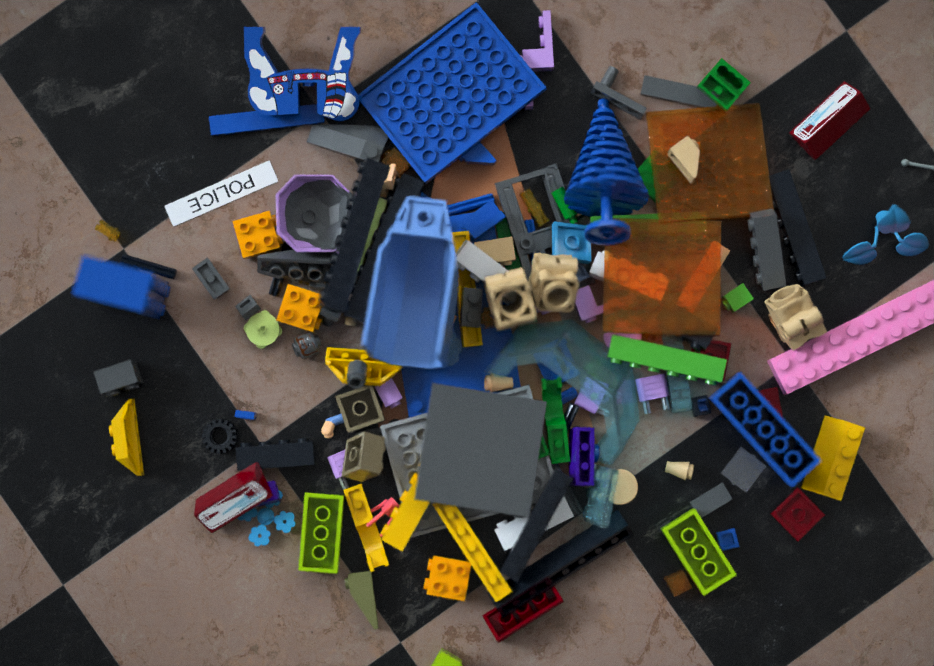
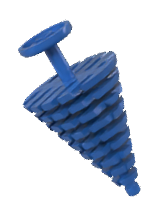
M607 99L598 100V109L594 111L590 129L587 131L586 139L584 140L564 197L565 204L569 205L568 208L575 210L578 214L588 217L601 216V220L587 225L584 230V236L590 243L605 246L623 243L631 236L630 226L625 222L614 220L613 215H628L633 213L632 210L638 211L643 208V205L647 204L649 198L648 191L635 166L636 163L632 158L623 133L618 128L614 112L609 108V101Z

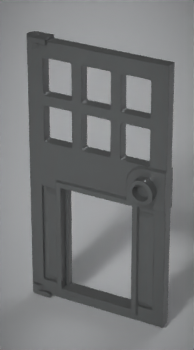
M557 164L495 183L521 267L528 281L532 269L527 255L535 252L545 253L544 249L552 247V226L530 233L527 232L512 184L542 176L556 222L570 223L568 219H564L551 194L555 190L564 187ZM580 263L589 274L591 269L590 263ZM590 276L579 282V287L594 285L596 280Z

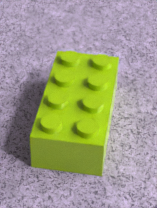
M305 493L298 571L336 574L339 572L345 495Z
M690 509L660 528L702 595H706L736 576L735 571L696 509Z

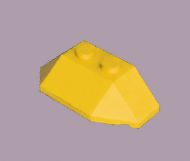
M327 347L325 364L345 384H348V365L353 360H361L367 364V377L364 385L382 386L402 369V366L390 365L370 358L365 350Z
M128 399L112 419V425L109 426L110 437L114 439V444L111 445L112 455L116 456V460L134 474L143 476L144 469L135 399Z

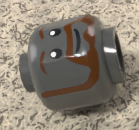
M310 331L296 336L294 343H292L295 355L297 357L300 356L302 359L317 355L319 353V346H322L318 335L314 336Z

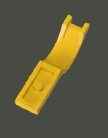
M362 484L344 489L343 491L355 527L365 550L370 571L373 572L375 571L374 568L385 565V567L389 566L376 523L367 527V523L373 519V515Z

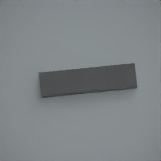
M644 75L640 95L709 110H715L716 103L701 92L697 86Z

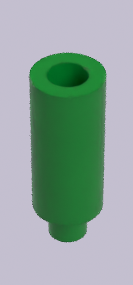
M561 187L551 194L564 219H568L571 224L578 222L575 216L578 213L575 210L569 209V205L565 204L564 197L566 191L564 187Z

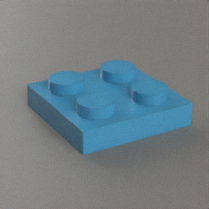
M553 222L552 255H572L573 258H577L578 263L589 264L591 262V243L584 236V230L587 225Z

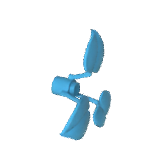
M893 205L889 211L884 210L876 214L877 226H875L873 244L871 245L867 241L858 243L851 247L842 258L853 264H867L874 260L877 256V251L874 248L877 246L879 231L884 234L894 233L897 240L901 242L896 246V251L904 256H914L925 251L929 246L928 238L921 233H911L902 239L898 232L905 231L910 225V220L902 209Z

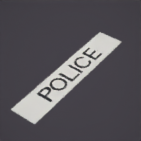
M267 161L167 204L165 209L174 227L278 182V179L270 161Z

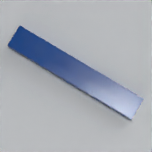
M317 104L300 106V113L268 116L257 111L209 116L211 136L322 124L325 123V118L317 114Z

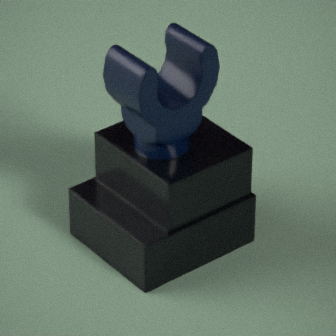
M707 395L689 398L693 417L711 414Z

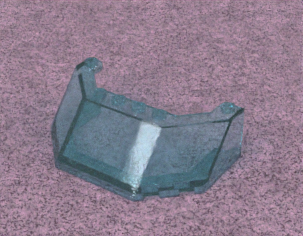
M572 319L518 326L483 371L487 375L491 373L498 378H503L511 372L514 366L543 363L604 411L606 433L597 443L600 449L598 461L604 465H612L640 420L633 367H630V364L622 361V365L610 362L611 358H607L609 348Z

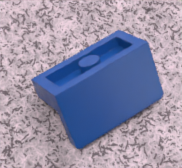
M490 200L464 219L462 225L469 231L470 236L475 241L504 220L506 216Z

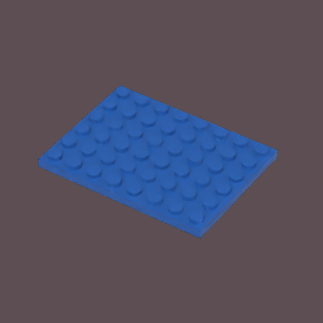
M476 2L358 94L359 101L424 183L427 184L537 98L547 88Z

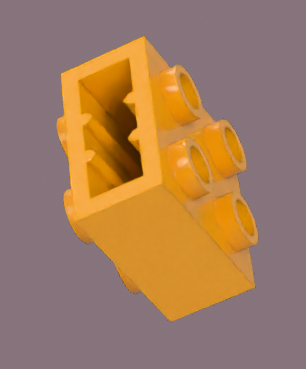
M270 211L233 221L243 259L246 260L258 255L281 250L280 244H283V239L277 234L275 228L277 226L275 214L272 215Z
M288 284L276 321L312 333L315 332V329L319 330L322 319L319 318L322 307H319V293Z
M433 555V559H429L427 570L431 571L430 577L425 578L424 589L427 590V594L465 601L471 569L470 562Z

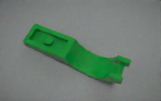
M561 376L547 381L543 378L541 379L542 401L547 402L544 418L551 464L570 462L567 427L562 407Z

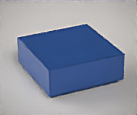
M235 410V417L255 420L256 412Z
M735 528L715 533L721 551L739 547Z

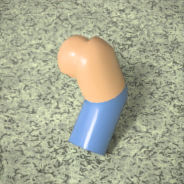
M341 414L326 419L321 429L325 438H332L335 426L344 423Z

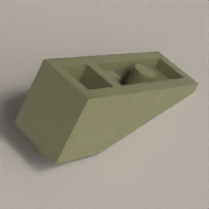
M368 570L348 573V578H345L346 589H350L351 596L374 630L378 629L372 572Z

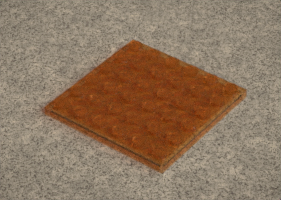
M760 103L731 105L726 112L719 106L646 112L658 224L750 217L752 212L773 209ZM687 136L697 142L700 150L697 177L692 184H690L667 155L671 147Z
M613 218L629 225L631 236L623 243L604 245L603 333L720 336L721 221Z

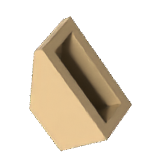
M687 136L671 147L667 155L690 184H692L697 177L700 150L697 142Z
M512 237L474 242L476 247L497 263H500L501 266L512 265V261L516 260Z

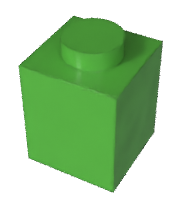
M744 283L722 296L724 300L722 304L727 311L731 310L733 313L754 298Z

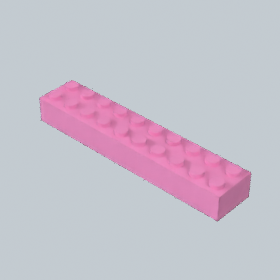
M934 280L851 319L819 337L806 341L795 350L790 349L767 360L783 395H787L933 324Z

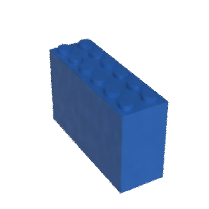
M83 255L72 294L96 304L160 319V316H163L165 313L166 305L163 304L165 297H169L171 287L168 286L169 282L153 273Z
M736 372L708 398L787 485L793 487L821 461L741 372Z

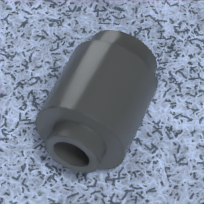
M353 360L348 365L347 382L350 387L359 389L366 383L367 364L361 360Z

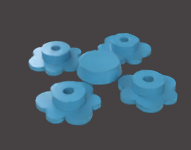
M279 491V495H280V499H281V498L283 497V494H282L281 491ZM280 502L265 505L267 508H262L259 512L253 508L237 518L238 520L242 521L245 519V521L249 522L257 516L261 525L253 527L251 529L252 533L248 537L249 541L254 542L255 546L259 547L261 544L265 546L269 543L268 537H270L271 533L265 525L271 524L273 520L277 524L276 529L282 530L284 533H289L291 527L296 525L295 521H293L295 516L292 512L286 513L281 511L280 515L274 517L273 511L269 508H272L274 505L278 506Z

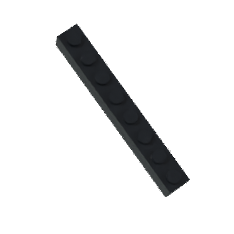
M366 158L358 165L357 173L359 175L352 184L351 191H353V195L346 204V209H348L347 215L342 218L340 224L342 228L341 235L338 234L335 241L336 251L330 257L329 264H331V268L324 277L326 284L318 297V301H320L319 307L340 314L346 311L389 165Z
M404 173L401 178H397L394 188H396L394 196L390 195L387 201L389 208L386 213H382L379 221L381 227L379 230H375L373 234L372 248L368 247L364 257L367 259L364 266L361 265L358 270L357 276L360 277L358 282L353 284L352 296L344 313L346 318L365 325L378 249L385 241L387 233L392 228L407 196L420 198L425 186L424 181Z
M616 510L582 533L577 534L568 542L560 545L557 549L544 555L538 561L527 566L517 582L511 578L506 580L512 592L499 601L495 602L491 594L487 593L501 616L505 618L634 536L620 512Z

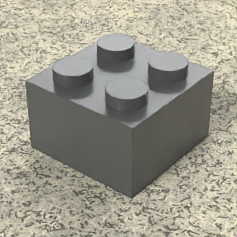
M128 360L94 371L100 394L107 395V397L120 395L121 390L124 389L125 391L140 388L139 384L143 383L137 361Z

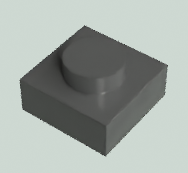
M251 295L235 306L245 320L255 315L261 309Z

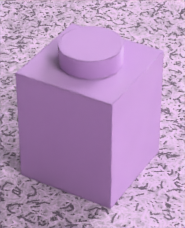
M392 378L382 386H375L386 408L390 406L392 409L401 404L400 400L403 397Z

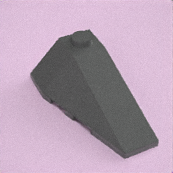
M313 124L307 143L360 162L366 158L381 162L389 137L382 128L374 125Z
M295 250L258 255L257 273L277 279H289L294 284L302 283L308 285V288L313 290H324L326 284L324 277L326 272L330 271V257L335 252H296Z

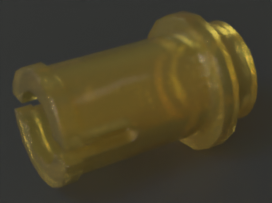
M103 220L99 221L100 225H96L95 230L108 237L109 241L115 242L121 234L117 227L113 228Z

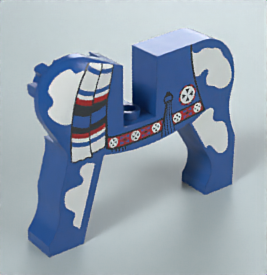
M244 27V57L250 72L248 97L252 107L257 112L268 116L300 113V83H303V86H314L317 83V114L336 121H344L351 118L357 112L359 96L350 81V70L355 56V43L361 34V27H340L329 71L302 68L280 73L262 44L266 27Z

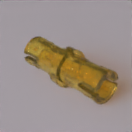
M530 188L519 194L528 207V213L531 212L539 227L549 221L540 207L542 206L541 203L537 202Z

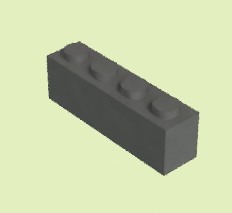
M773 209L750 213V220H748V227L753 234L750 242L752 249H755L753 263L758 269V273L755 274L757 285H760L764 291L786 286L777 214Z

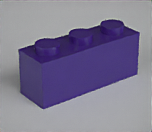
M570 428L569 476L573 480L569 486H594V428Z

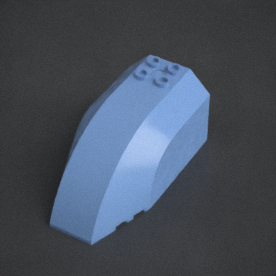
M407 196L392 228L387 233L385 241L378 249L362 339V346L370 358L390 365L427 370L445 368L447 365L457 305L459 270L447 203L444 200Z

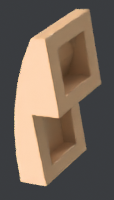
M391 164L388 167L380 197L387 198L389 189L393 190L397 176L396 164Z

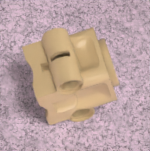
M534 253L528 283L533 305L536 306L537 310L571 312L574 309L579 287L576 276L578 269L577 258H573L572 255Z
M523 268L507 271L505 274L500 273L484 277V288L497 331L513 328L516 325L521 326L536 322L535 318L537 316L528 279L525 277ZM516 291L517 297L512 304L508 306L501 305V299L505 293Z
M795 284L783 287L765 300L770 313L768 316L771 323L777 330L780 339L786 342L792 350L801 347L811 338L827 333L819 310L813 305L808 292L800 285Z

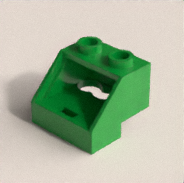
M721 58L698 84L697 88L726 112L751 82Z

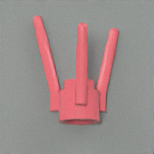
M392 497L388 500L385 499L382 503L371 509L372 513L380 508L382 511L367 523V527H370L384 514L390 517L395 507L399 508L400 505Z

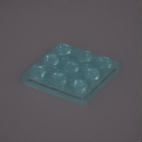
M594 465V486H590L587 490L588 502L583 510L584 521L599 527L608 528L619 470L602 465Z

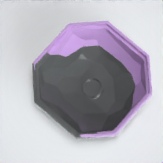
M294 175L276 194L277 234L296 252H335L337 248L335 241L338 234L341 235L342 228L340 224L342 218L347 215L348 209H346L348 199L352 198V193L334 175Z

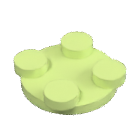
M266 310L253 315L244 325L247 337L260 349L272 344L282 334V328L279 326L278 321Z

